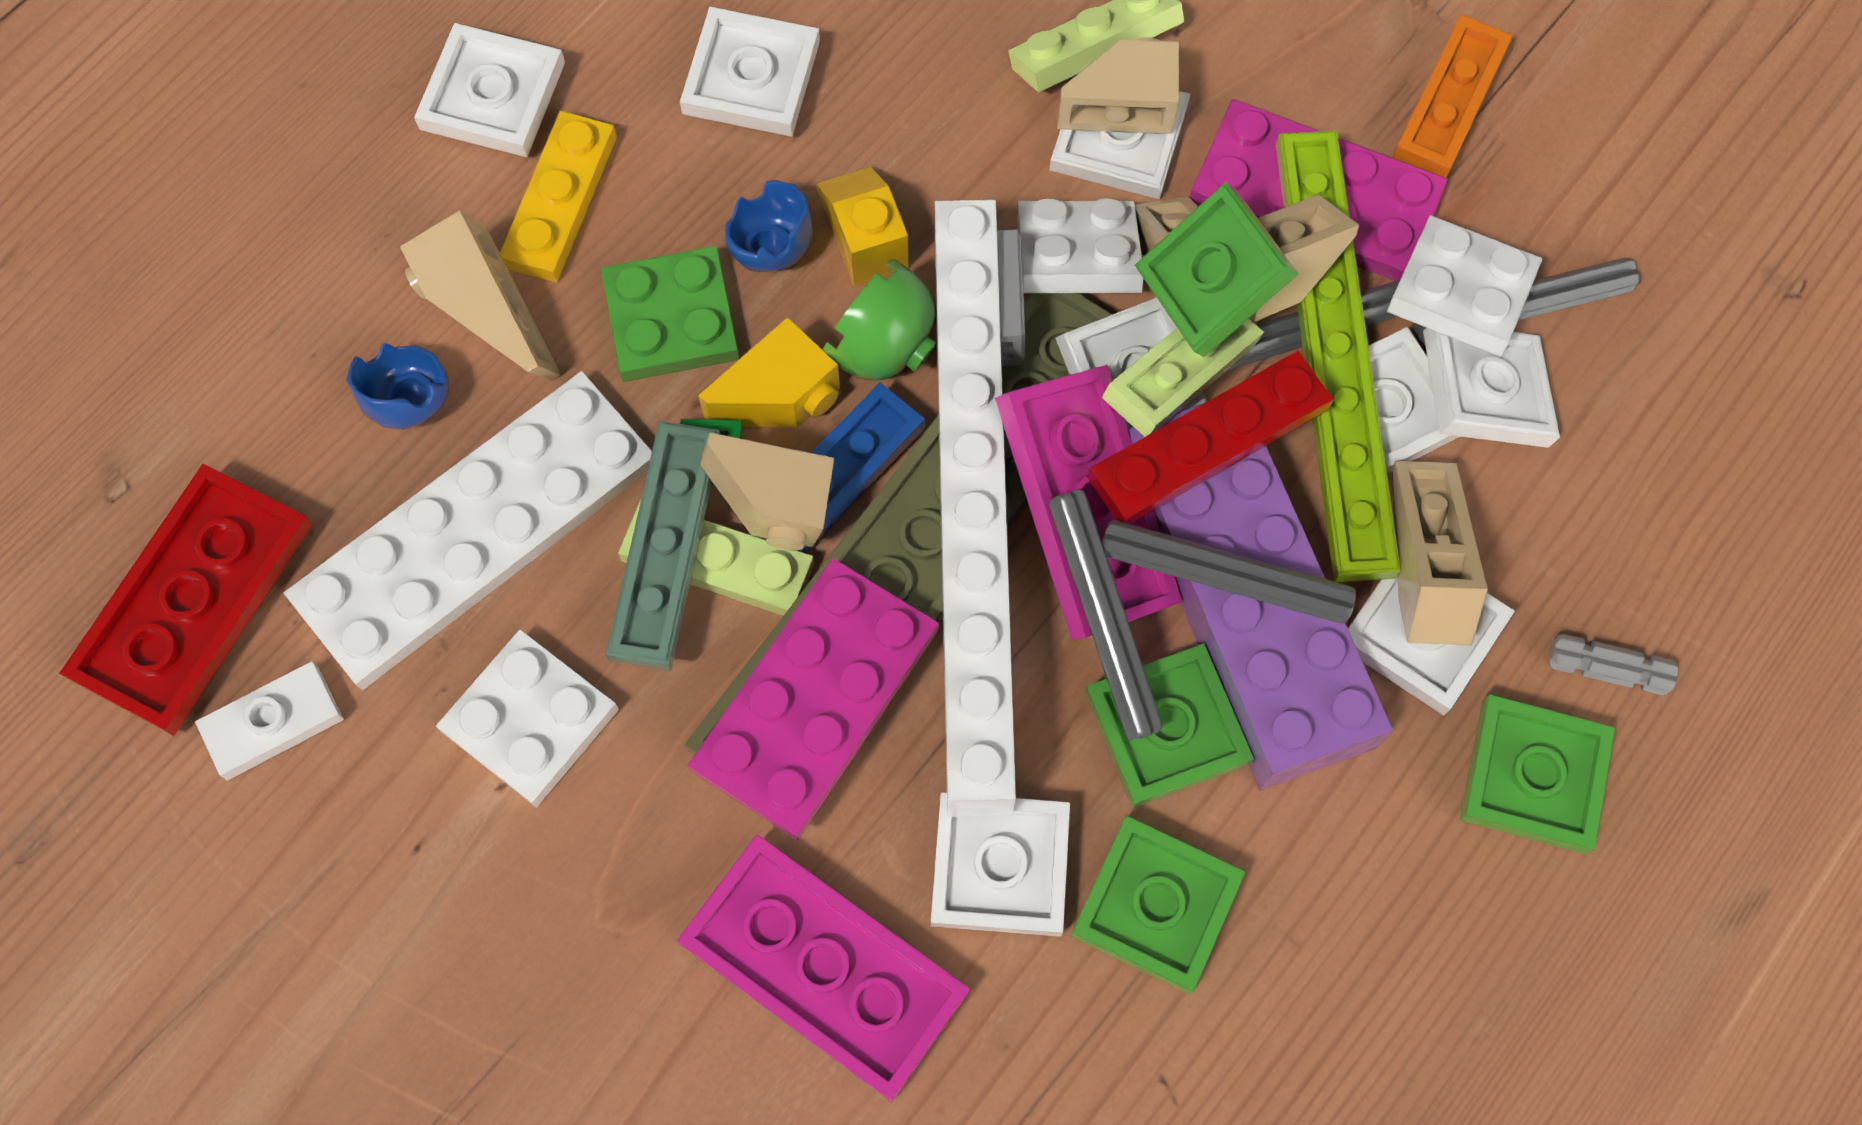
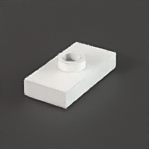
M311 661L195 721L219 775L228 781L343 721L344 718L319 667Z

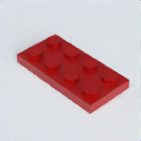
M202 464L59 674L164 732L175 736L314 524L307 516Z

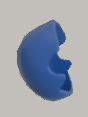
M770 180L766 181L763 192L758 198L747 200L740 197L737 200L732 218L727 222L724 229L728 252L746 269L759 273L778 271L795 264L808 252L813 242L812 214L807 196L795 184Z
M384 343L381 345L377 356L370 361H364L362 358L355 356L350 363L346 378L363 414L380 426L390 429L404 430L424 422L443 406L449 392L448 375L437 355L417 345L394 347L391 344Z

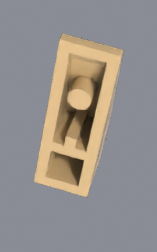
M459 210L400 246L410 266L405 269L407 280L422 299L432 302L527 372L550 381L561 375L484 223Z
M1395 461L1393 467L1395 532L1401 572L1398 575V599L1407 643L1472 645L1488 588L1457 463Z

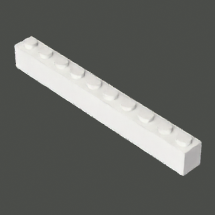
M996 200L935 201L947 817L1012 816L1016 795L1003 422L995 400L996 397L1002 395Z

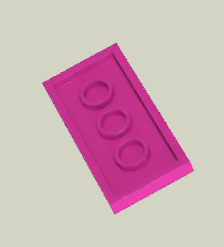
M1231 99L1192 187L1189 198L1197 206H1200L1222 184L1227 182L1237 190L1257 218L1284 208L1276 151L1279 133L1319 131ZM1338 138L1349 217L1359 224L1357 235L1353 239L1356 265L1388 279L1400 280L1429 216H1434L1448 179Z
M1108 365L1011 391L995 398L1072 640L1092 636L1049 508V501L1058 495L1073 490H1083L1086 493L1102 543L1110 521L1116 520L1087 478L1092 466L1132 444L1125 419L1101 398L1109 383L1112 382ZM1154 510L1130 523L1160 532ZM1107 557L1128 622L1183 602L1175 576Z
M832 558L687 765L690 772L798 841L939 631V623Z
M758 834L752 839L676 940L680 946L891 1103L970 992V988Z

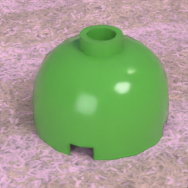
M895 258L890 259L886 263L889 273L892 275L886 280L876 273L836 325L835 330L843 335L837 349L828 342H826L823 351L838 364L840 369L859 379L870 381L890 379L906 366L916 372L937 344L928 337L936 320L935 301L927 285L914 272Z

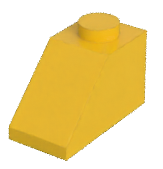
M871 167L816 183L818 194L853 286L869 282L876 273L882 277L891 275L886 264L890 259H897L909 269L907 231L889 185Z
M787 317L698 395L704 419L741 420L743 427L797 428L808 417L817 418L823 415L836 401L839 394L838 391L840 390L838 364Z

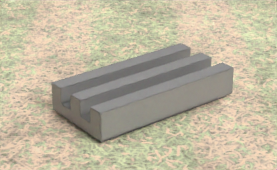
M1018 229L997 230L1001 366H1022V361H1025V323L1021 234H1018Z

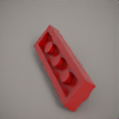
M1296 351L1092 466L1087 478L1115 519L1130 524L1327 411L1334 398L1300 352Z

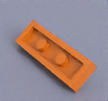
M1460 14L1392 156L1393 159L1438 176L1447 177L1513 35Z

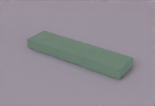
M659 421L606 651L609 661L668 671L672 670L712 485L711 479L700 466L709 432L720 434V430Z

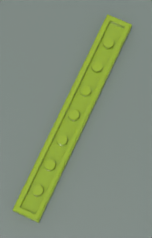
M1337 131L1279 133L1276 141V151L1284 208L1319 194L1349 217ZM1352 240L1302 302L1297 304L1304 359L1334 398L1327 411L1312 419L1334 582L1396 579L1401 572Z

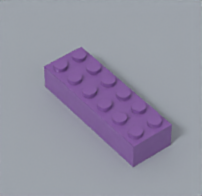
M1199 406L1178 412L1163 426L1167 425L1168 423L1176 420L1177 418L1183 416L1184 414L1190 412L1191 410ZM1134 427L1128 429L1132 444L1144 438ZM1266 446L1154 510L1161 533L1325 579ZM1175 577L1183 601L1181 605L1198 645L1204 643L1254 757L1253 762L1249 766L1259 790L1374 750L1393 731L1345 623H1336Z

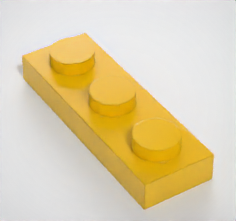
M559 111L500 251V255L508 270L558 283L617 139L614 125Z

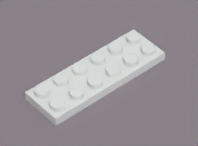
M581 371L283 593L355 685L363 691L647 474L652 451Z

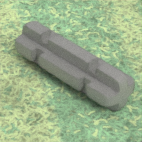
M1567 634L1558 635L1550 647L1549 666L1554 670L1574 674L1575 669L1581 670L1583 677L1633 688L1636 683L1640 684L1642 691L1658 695L1668 694L1674 689L1677 681L1678 664L1672 659L1652 655L1651 659L1648 660L1645 659L1643 652L1592 641L1591 646L1585 645L1584 638Z

